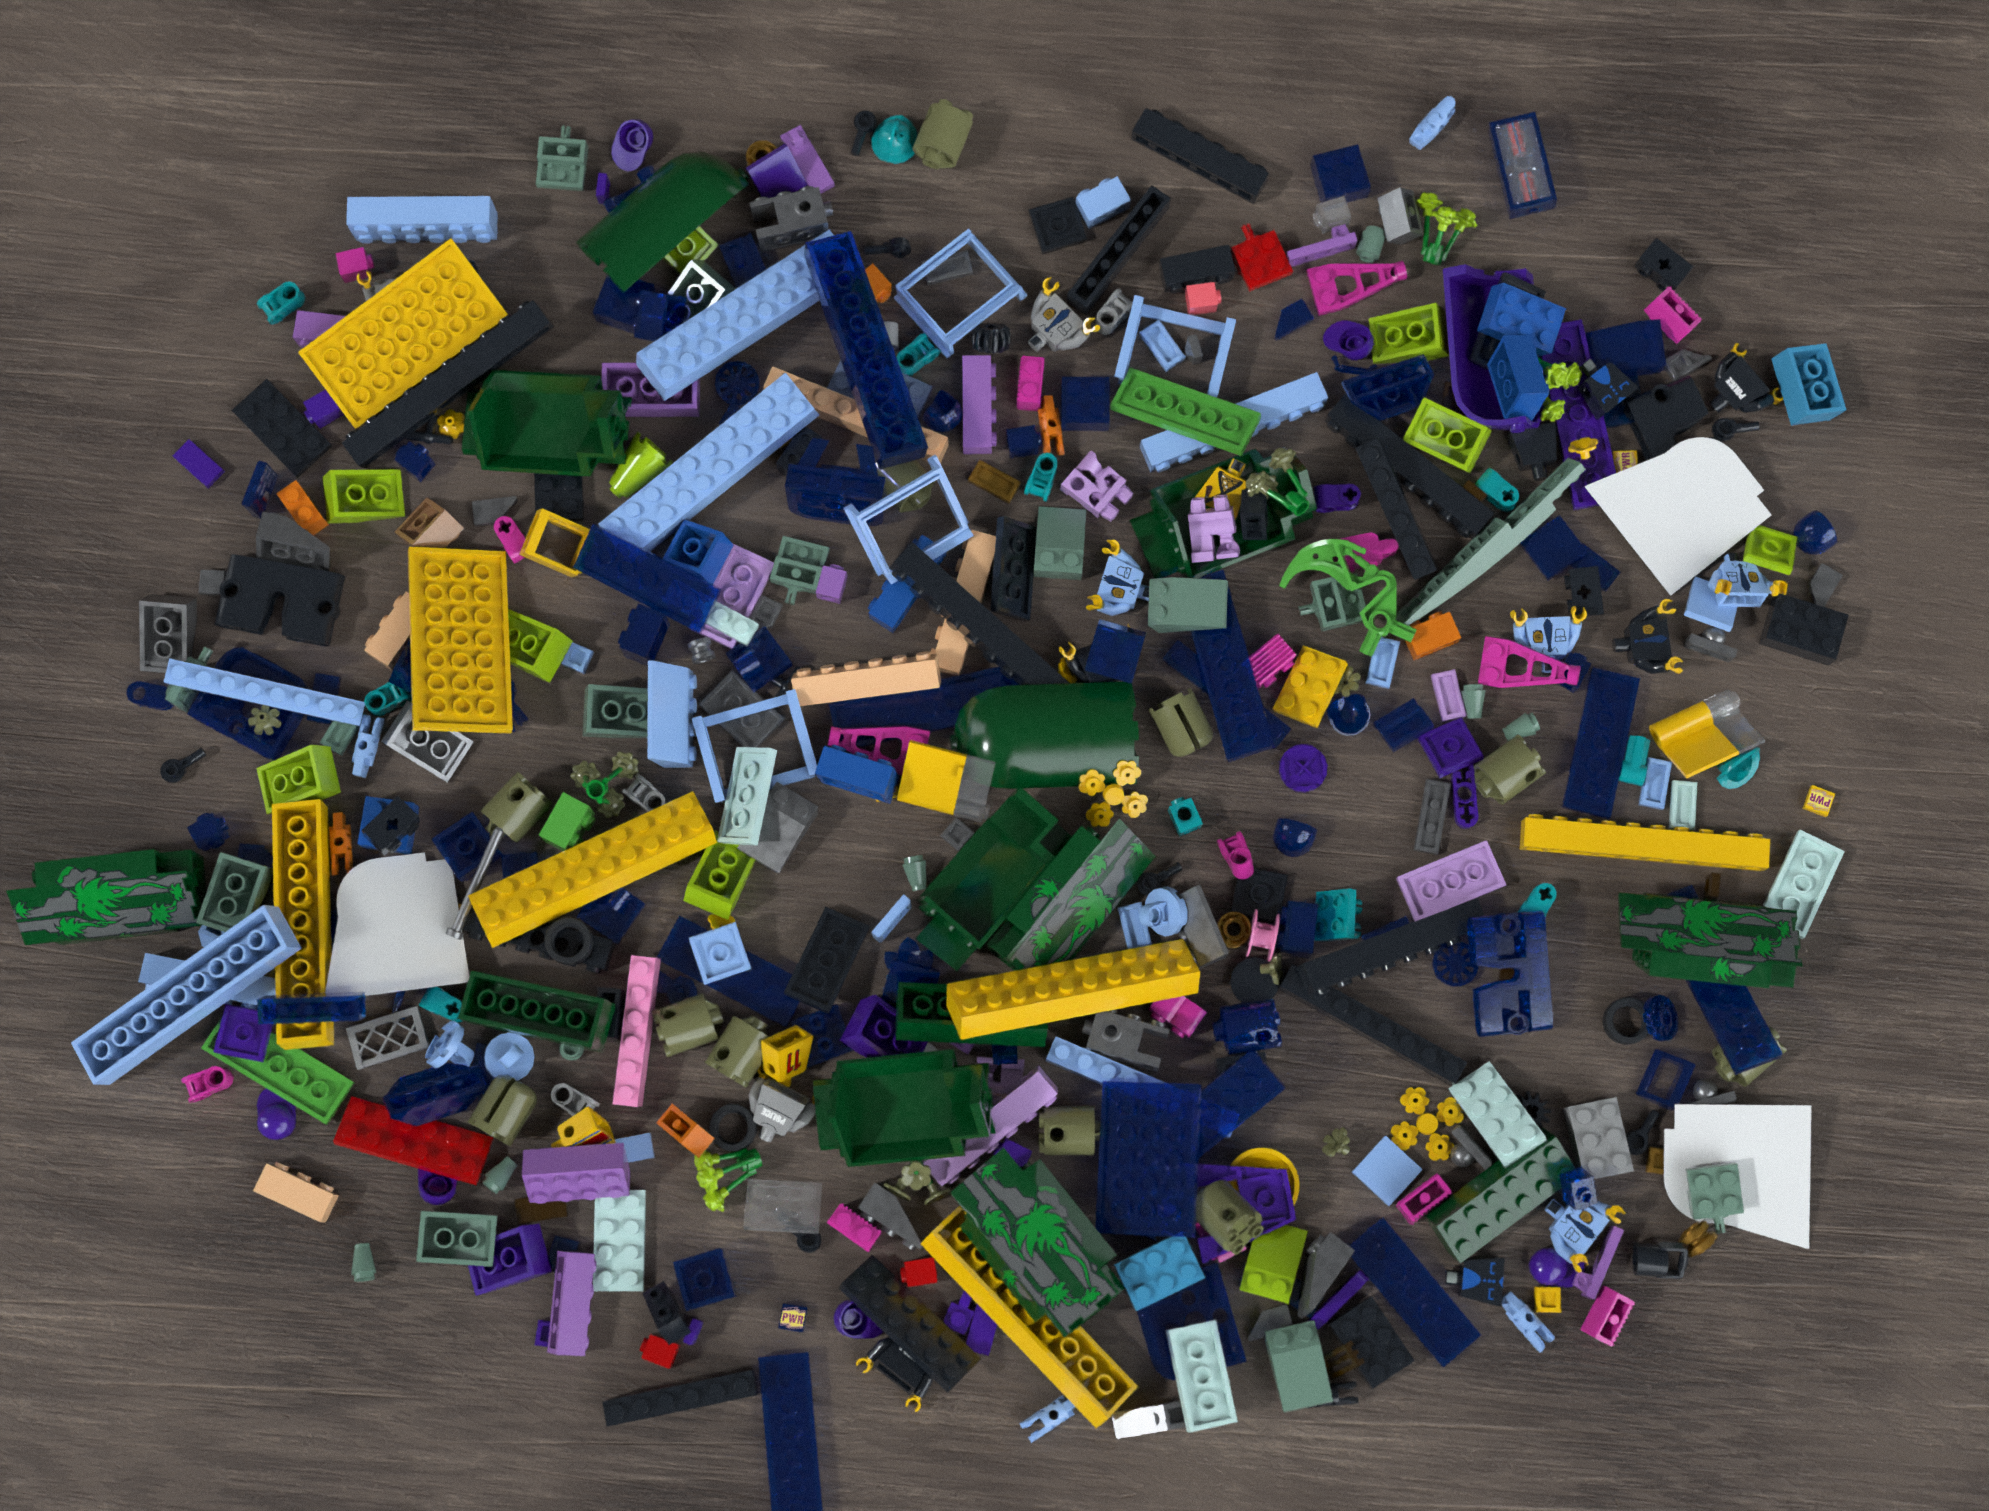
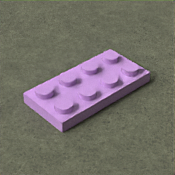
M733 544L731 552L706 596L749 618L771 576L774 562ZM695 618L690 626V630L709 637L711 640L734 650L738 642Z
M1487 840L1396 878L1414 921L1463 904L1506 886Z

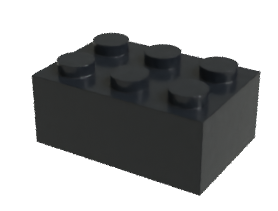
M1779 593L1778 596L1771 599L1759 644L1829 666L1837 659L1849 615Z
M1367 1296L1327 1323L1341 1345L1350 1340L1353 1342L1352 1350L1357 1349L1359 1354L1356 1356L1358 1359L1363 1357L1365 1361L1356 1369L1371 1389H1374L1415 1361L1372 1296Z

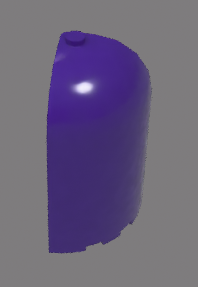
M1466 264L1444 268L1443 280L1451 382L1458 407L1469 419L1492 429L1510 430L1511 433L1524 432L1525 429L1538 428L1541 423L1540 417L1543 405H1541L1540 410L1532 421L1526 416L1504 419L1489 370L1468 361L1479 334L1477 329L1491 287L1498 284L1500 276L1504 272L1532 285L1533 275L1526 268L1495 271V275H1484V270L1474 269Z

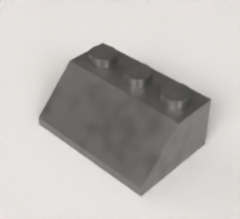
M1197 885L1179 894V899H1184L1188 916L1186 925L1182 926L1181 932L1178 934L1180 939H1184L1187 942L1190 953L1198 968L1200 969L1225 959L1229 952L1201 886Z

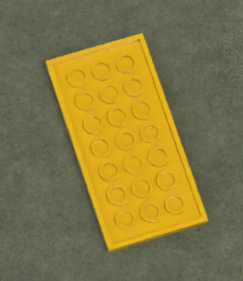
M450 238L298 353L353 427L358 430L365 425V421L368 418L380 414L388 403L400 399L407 389L419 385L427 374L435 373L441 368L443 362L458 356L463 347L468 344H474L479 340V336L483 332L494 329L499 325L498 322L509 314L453 239Z
M409 547L408 579L412 730L511 733L513 723L506 551Z

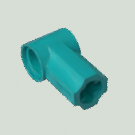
M1632 735L1628 737L1625 756L1618 770L1617 781L1643 786L1647 774V766L1645 764L1650 745L1649 739Z

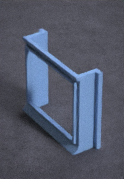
M967 229L895 285L897 295L894 296V300L948 359L954 354L953 344L1014 296L1021 301L1027 297V293L975 235L971 233L970 229ZM968 243L1006 287L952 330L945 333L907 290Z
M1135 295L1114 376L1119 378L1118 384H1122L1127 374L1142 316L1221 335L1207 392L1208 395L1217 398L1236 319L1227 317L1226 323L1143 304L1144 297Z
M936 455L927 459L932 469L931 471L861 512H858L852 503L843 508L878 576L883 574L890 584L898 580L892 575V570L889 569L866 521L933 481H938L959 528L922 549V551L934 560L974 536L967 525L969 522Z
M795 689L786 691L785 695L704 718L702 716L692 718L715 803H725L728 789L723 787L707 727L783 705H789L806 766L773 775L769 790L773 788L776 782L785 786L815 777L817 764Z

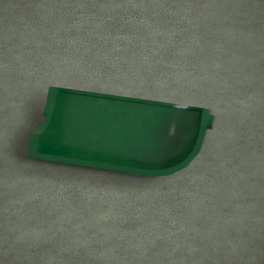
M703 151L682 153L666 162L575 243L597 266L602 263L605 266L604 273L625 293L637 280L742 189L749 186L750 183L747 181L749 176L741 167L736 170L720 156Z
M1130 681L1011 685L988 689L971 698L960 710L955 724L954 735H950L951 750L955 749V752L967 755L964 767L966 774L977 782L995 788L1075 787L1081 783L1080 776L1086 774L1090 769H1095L1098 774L1104 775L1105 780L1103 782L1105 785L1117 784L1113 771L1117 769V763L1120 760H1126L1127 762L1133 760L1136 766L1139 767V756L1136 755L1134 740H1139L1138 721H1133L1136 701L1132 683Z

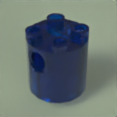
M1274 999L1220 1006V1019L1217 1022H1213V1033L1215 1042L1224 1041L1227 1055L1282 1047V1038L1280 1032L1278 1033L1277 1027L1280 1026L1279 1012L1276 1011Z

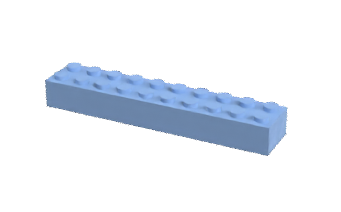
M828 230L637 352L636 365L665 401L855 278L858 265L833 233Z
M784 373L599 523L600 527L624 558L635 565L677 531L684 519L688 521L816 419L819 413L792 379Z
M263 905L75 1039L71 1044L93 1085H110L302 948L279 907Z

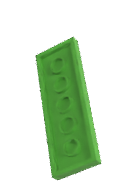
M1133 368L1129 369L1110 404L1112 411L1240 456L1245 451L1261 419V413Z
M221 1019L219 1020L201 1049L324 1124H329L355 1082L300 1049L284 1050L277 1045L276 1034L272 1032L264 1063L216 1054L213 1051Z

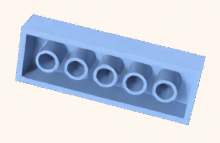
M490 196L347 197L346 224L356 241L361 243H372L373 241L395 243L396 240H406L409 243L429 240L433 243H441L443 240H449L450 238L457 243H464L467 240H476L481 243L497 240L498 213Z

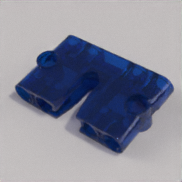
M1536 910L1469 917L1467 929L1470 963L1498 969H1514V976L1509 980L1494 981L1472 989L1475 1028L1478 1037L1507 1034L1521 1035L1526 1032L1552 1030L1553 1010L1546 920L1543 911ZM1509 919L1510 927L1504 931L1502 927L1503 922ZM1514 1017H1517V1026L1515 1028H1511V1020Z

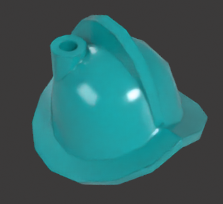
M903 115L891 116L876 128L872 135L871 146L875 155L881 161L893 164L904 163L915 154L913 146L918 134L909 119Z
M1733 744L1739 751V755L1716 765L1721 772L1716 779L1722 787L1727 789L1738 788L1753 777L1760 761L1759 747L1750 750L1743 745Z

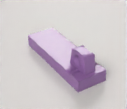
M801 125L780 136L783 144L789 147L808 186L819 187L820 193L835 186L834 181Z
M1345 224L1333 227L1331 229L1332 239L1287 251V259L1291 267L1355 249L1357 243L1355 232L1349 233Z
M1610 1226L1590 1274L1584 1272L1576 1273L1572 1285L1582 1291L1581 1296L1595 1300L1623 1234V1229Z

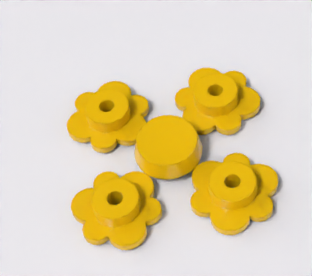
M1120 760L1117 763V769L1113 771L1117 784H1111L1106 788L1103 782L1105 780L1104 775L1098 774L1095 769H1090L1086 774L1080 776L1081 783L1078 786L1080 792L1094 796L1096 792L1103 791L1105 801L1100 804L1093 803L1091 809L1087 810L1085 814L1086 818L1091 821L1092 826H1108L1110 823L1109 818L1114 816L1113 811L1110 810V805H1118L1121 802L1123 804V813H1128L1131 818H1137L1140 812H1146L1147 796L1144 794L1139 795L1137 791L1124 796V789L1121 787L1127 783L1130 785L1134 784L1135 778L1141 775V770L1136 766L1135 761L1127 762L1126 760Z
M1421 1087L1416 1089L1407 1088L1406 1094L1400 1098V1103L1406 1106L1405 1110L1407 1113L1414 1112L1420 1115L1416 1121L1417 1127L1409 1126L1408 1122L1405 1121L1400 1125L1392 1126L1391 1134L1393 1137L1391 1141L1396 1145L1398 1144L1401 1150H1408L1410 1145L1413 1146L1417 1143L1415 1137L1418 1135L1419 1130L1424 1135H1430L1429 1142L1425 1145L1426 1150L1429 1151V1158L1433 1161L1439 1159L1447 1160L1454 1144L1449 1142L1447 1135L1440 1136L1435 1133L1438 1129V1121L1445 1122L1447 1126H1452L1454 1122L1460 1123L1464 1118L1461 1112L1463 1109L1458 1103L1456 1104L1454 1098L1448 1097L1444 1103L1440 1102L1437 1105L1439 1111L1436 1116L1431 1113H1424L1425 1106L1429 1103V1099L1425 1097V1090Z

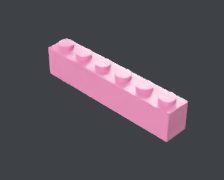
M631 955L613 1104L643 1106L654 1019L652 1010H655L660 958Z

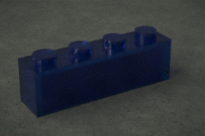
M365 992L264 995L257 999L258 1024L360 1021L366 1017Z

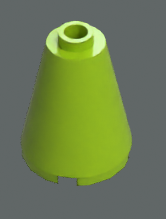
M638 431L633 436L624 453L626 454L625 464H618L609 481L611 485L610 491L618 498L622 496L628 498L673 464L671 459L668 462L665 460L666 454L647 437L643 440L639 438L642 433Z

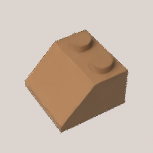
M426 497L398 527L395 533L411 547L446 548L459 537L460 532L464 528L445 509Z

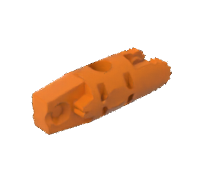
M1052 395L1043 396L1041 398V409H1038L1043 453L1051 452L1050 440H1055L1057 455H1065L1059 408H1055Z
M343 812L333 813V826L329 827L332 876L339 874L338 858H345L347 874L353 869L351 825H346V816Z

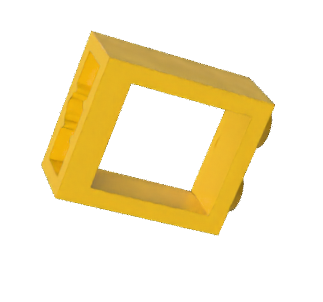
M542 508L535 513L519 555L572 578L578 576V573L581 574L586 566L584 558L587 551L590 552L594 546L595 539L593 535L595 531ZM547 522L581 537L570 567L535 552Z

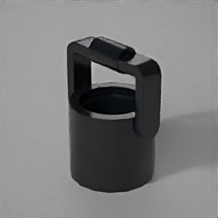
M1634 1243L1632 1251L1634 1275L1655 1276L1656 1278L1681 1279L1684 1276V1271L1687 1269L1689 1254L1685 1243ZM1668 1251L1681 1252L1678 1258V1270H1668Z

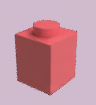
M1215 282L1186 286L1185 297L1189 315L1214 313L1217 311L1218 304H1221L1220 290H1216Z

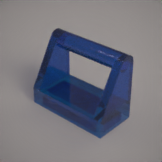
M1655 1049L1636 1091V1095L1669 1111L1675 1110V1104H1679L1696 1064ZM1661 1059L1679 1066L1665 1099L1647 1093Z

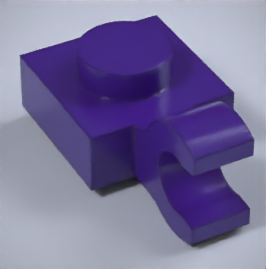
M965 1290L959 1304L951 1302L943 1321L951 1330L963 1335L966 1334L975 1312L968 1308L972 1298Z

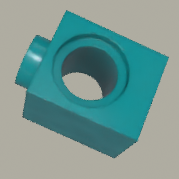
M1180 797L1171 802L1172 806H1169L1168 813L1179 837L1202 827L1203 823L1192 798L1185 800V797ZM1182 809L1189 811L1191 818L1187 821L1181 820L1178 817V811Z

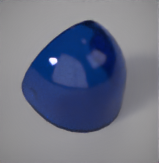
M1813 510L1805 515L1794 527L1793 536L1797 537L1796 546L1807 554H1821L1837 544V535L1832 524L1817 510Z
M1350 694L1349 697H1340L1333 701L1325 711L1334 730L1345 736H1354L1361 733L1368 726L1371 718L1369 706L1362 694Z
M1279 818L1274 828L1273 840L1275 846L1282 854L1289 857H1299L1311 849L1317 835V829L1299 821Z

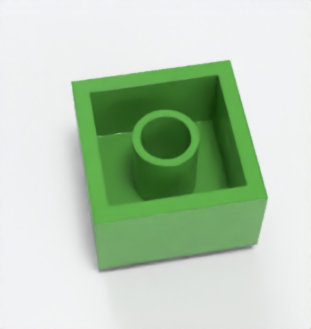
M563 792L539 836L546 843L561 851H565L584 841L582 836L586 830L589 831L596 820L594 817L595 812L589 805Z

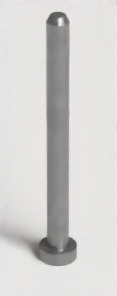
M498 826L493 831L452 928L448 927L445 932L456 939H462L464 934L461 930L472 907L468 895L479 891L504 832Z

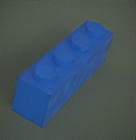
M921 535L919 540L915 538L912 541L921 550L934 543L924 535ZM946 552L933 561L940 566L946 557ZM886 580L881 588L883 592L880 597H875L868 606V610H870L869 618L894 633L918 597L910 591V587L904 581H896L890 584Z

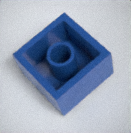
M684 519L662 561L673 573L712 586L734 545L723 532Z
M366 796L357 843L359 846L365 849L378 850L363 836L362 829L393 800ZM404 801L416 814H419L420 807L414 802ZM390 824L388 826L389 830L394 829L396 831L398 829L397 825L392 826ZM415 833L411 836L406 835L400 841L402 844L394 853L412 854Z

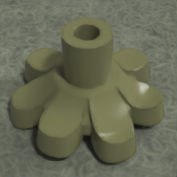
M1347 666L1335 690V694L1342 692L1344 697H1349L1350 691H1357L1359 689V684L1356 682H1359L1361 677L1359 673H1354L1352 666Z
M262 705L261 710L254 708L251 711L254 717L248 719L249 725L255 726L254 732L257 735H261L263 730L267 735H272L274 733L272 727L279 728L281 726V721L275 718L279 716V710H270V707Z
M1280 952L1273 954L1269 964L1260 965L1261 974H1270L1273 977L1274 984L1280 985V979H1284V972L1280 970L1282 969V955Z
M1344 1127L1340 1130L1336 1128L1332 1132V1137L1326 1135L1323 1142L1327 1145L1322 1148V1152L1329 1157H1334L1336 1152L1347 1155L1350 1151V1147L1347 1146L1350 1142L1347 1130Z

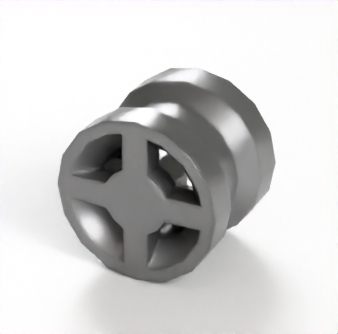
M709 637L699 638L687 644L688 649L693 654L691 657L693 664L704 663L716 657L714 651L710 648L711 639Z

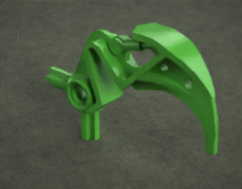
M1320 540L1301 549L1289 564L1279 585L1285 589L1289 581L1297 573L1305 570L1325 572L1336 579L1347 590L1351 591L1380 580H1385L1386 587L1360 612L1363 623L1369 630L1359 651L1372 657L1381 637L1387 636L1389 633L1412 642L1417 629L1395 620L1397 609L1396 578L1389 571H1379L1376 565L1368 563L1360 555L1357 556L1352 552L1353 549L1365 554L1366 548L1349 540ZM1315 553L1318 554V559L1313 558ZM1345 555H1350L1358 565L1365 569L1363 577L1356 576L1350 572ZM1334 556L1338 557L1337 562L1333 561ZM1378 614H1383L1387 618V624L1383 628L1375 624L1374 620Z

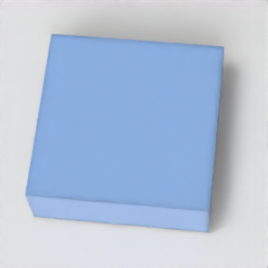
M572 642L561 664L585 674L594 652Z

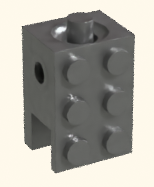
M813 186L804 187L794 193L789 191L781 192L777 197H759L750 203L754 222L775 217L778 220V225L756 229L761 253L814 240L829 230L826 217L833 215L831 202L823 203L819 187L814 188Z
M1117 1010L1096 1013L1094 1021L1090 1019L1085 1020L1082 1033L1090 1035L1086 1047L1087 1050L1113 1060L1158 1072L1161 1058L1137 1051L1143 1032L1167 1039L1169 1029L1165 1028L1166 1024L1153 1020L1148 1024L1141 1022L1142 1017L1129 1013H1127L1126 1017L1117 1015Z

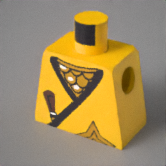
M1233 458L1227 470L1218 466L1195 498L1205 497V504L1215 508L1214 496L1226 494L1230 506H1233L1236 519L1241 507L1242 489L1247 488V480L1240 477L1246 464Z

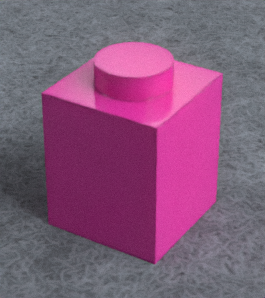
M364 247L336 253L340 276L345 283L357 281L358 272L361 279L368 278L366 271L368 270L372 274L371 269L375 268L372 255L367 254Z

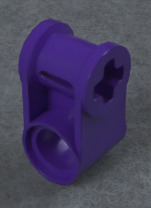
M1321 484L1314 486V499L1317 507L1315 511L1318 513L1353 510L1359 503L1360 489L1354 484ZM1346 494H1350L1351 498H1353L1352 501H1348V498L1345 497Z

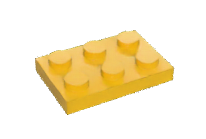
M1303 645L1295 665L1292 667L1275 702L1274 712L1318 728L1348 666L1347 662Z

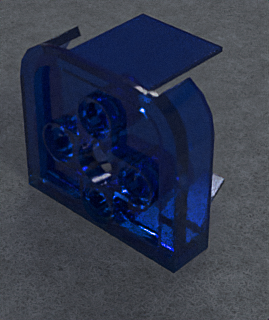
M812 438L799 464L788 465L785 483L788 508L792 513L804 518L852 525L843 509L844 507L852 503L858 512H861L887 496L886 478L878 476L873 446L856 444L860 469L822 464L821 468H816L829 440ZM885 510L867 520L868 527L882 524Z
M244 647L233 648L225 652L214 667V669L310 690L307 683L299 676L258 654L246 650ZM200 691L187 715L270 761L280 758L305 714L278 709L280 714L276 719L281 721V726L279 728L272 727L274 730L272 735H267L264 730L261 735H257L254 732L255 726H250L248 723L249 718L243 715L242 709L247 701L233 698L230 701H225L224 696ZM238 723H242V726H243L242 728H240L239 726H237V729H239L240 732L237 733V734H234V733H233V728H234V726H235L236 724H238Z
M1218 1263L1201 1267L1205 1276L1204 1279L1137 1311L1151 1362L1155 1370L1164 1378L1176 1381L1164 1328L1169 1322H1174L1178 1328L1185 1327V1316L1192 1311L1200 1312L1204 1316L1205 1322L1214 1320L1213 1312L1215 1309L1222 1308L1226 1313V1318L1223 1322L1217 1323L1225 1365L1230 1367L1247 1362ZM1188 1290L1195 1296V1300L1191 1305H1185L1181 1300L1182 1294Z

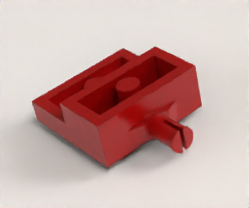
M1250 224L1241 227L1246 240L1231 247L1230 251L1238 273L1242 275L1249 292L1293 274V269L1275 230L1262 235H1255Z

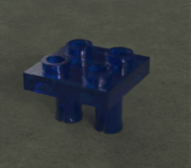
M838 1004L833 1005L829 1015L822 1011H816L791 1021L792 1026L798 1025L813 1035L807 1068L854 1051L840 1041L846 1026Z

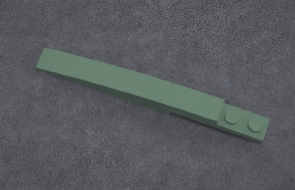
M1567 458L1504 521L1495 517L1396 614V620L1409 626L1461 591L1501 560L1556 510L1552 502L1558 499L1563 491L1571 483H1574L1580 474L1586 470L1583 465L1578 461Z

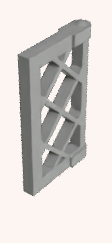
M418 1006L346 1028L355 1066L358 1070L427 1049L430 1045ZM411 1015L414 1020L411 1029L399 1023L400 1019ZM389 1022L394 1023L387 1036L375 1030L377 1026ZM397 1025L409 1030L403 1044L390 1038ZM369 1029L370 1032L364 1043L359 1042L356 1033ZM373 1032L386 1038L379 1052L367 1046ZM412 1033L418 1035L419 1044L410 1047L405 1046ZM389 1040L401 1046L397 1051L382 1054ZM367 1048L377 1055L375 1058L363 1061L362 1052Z

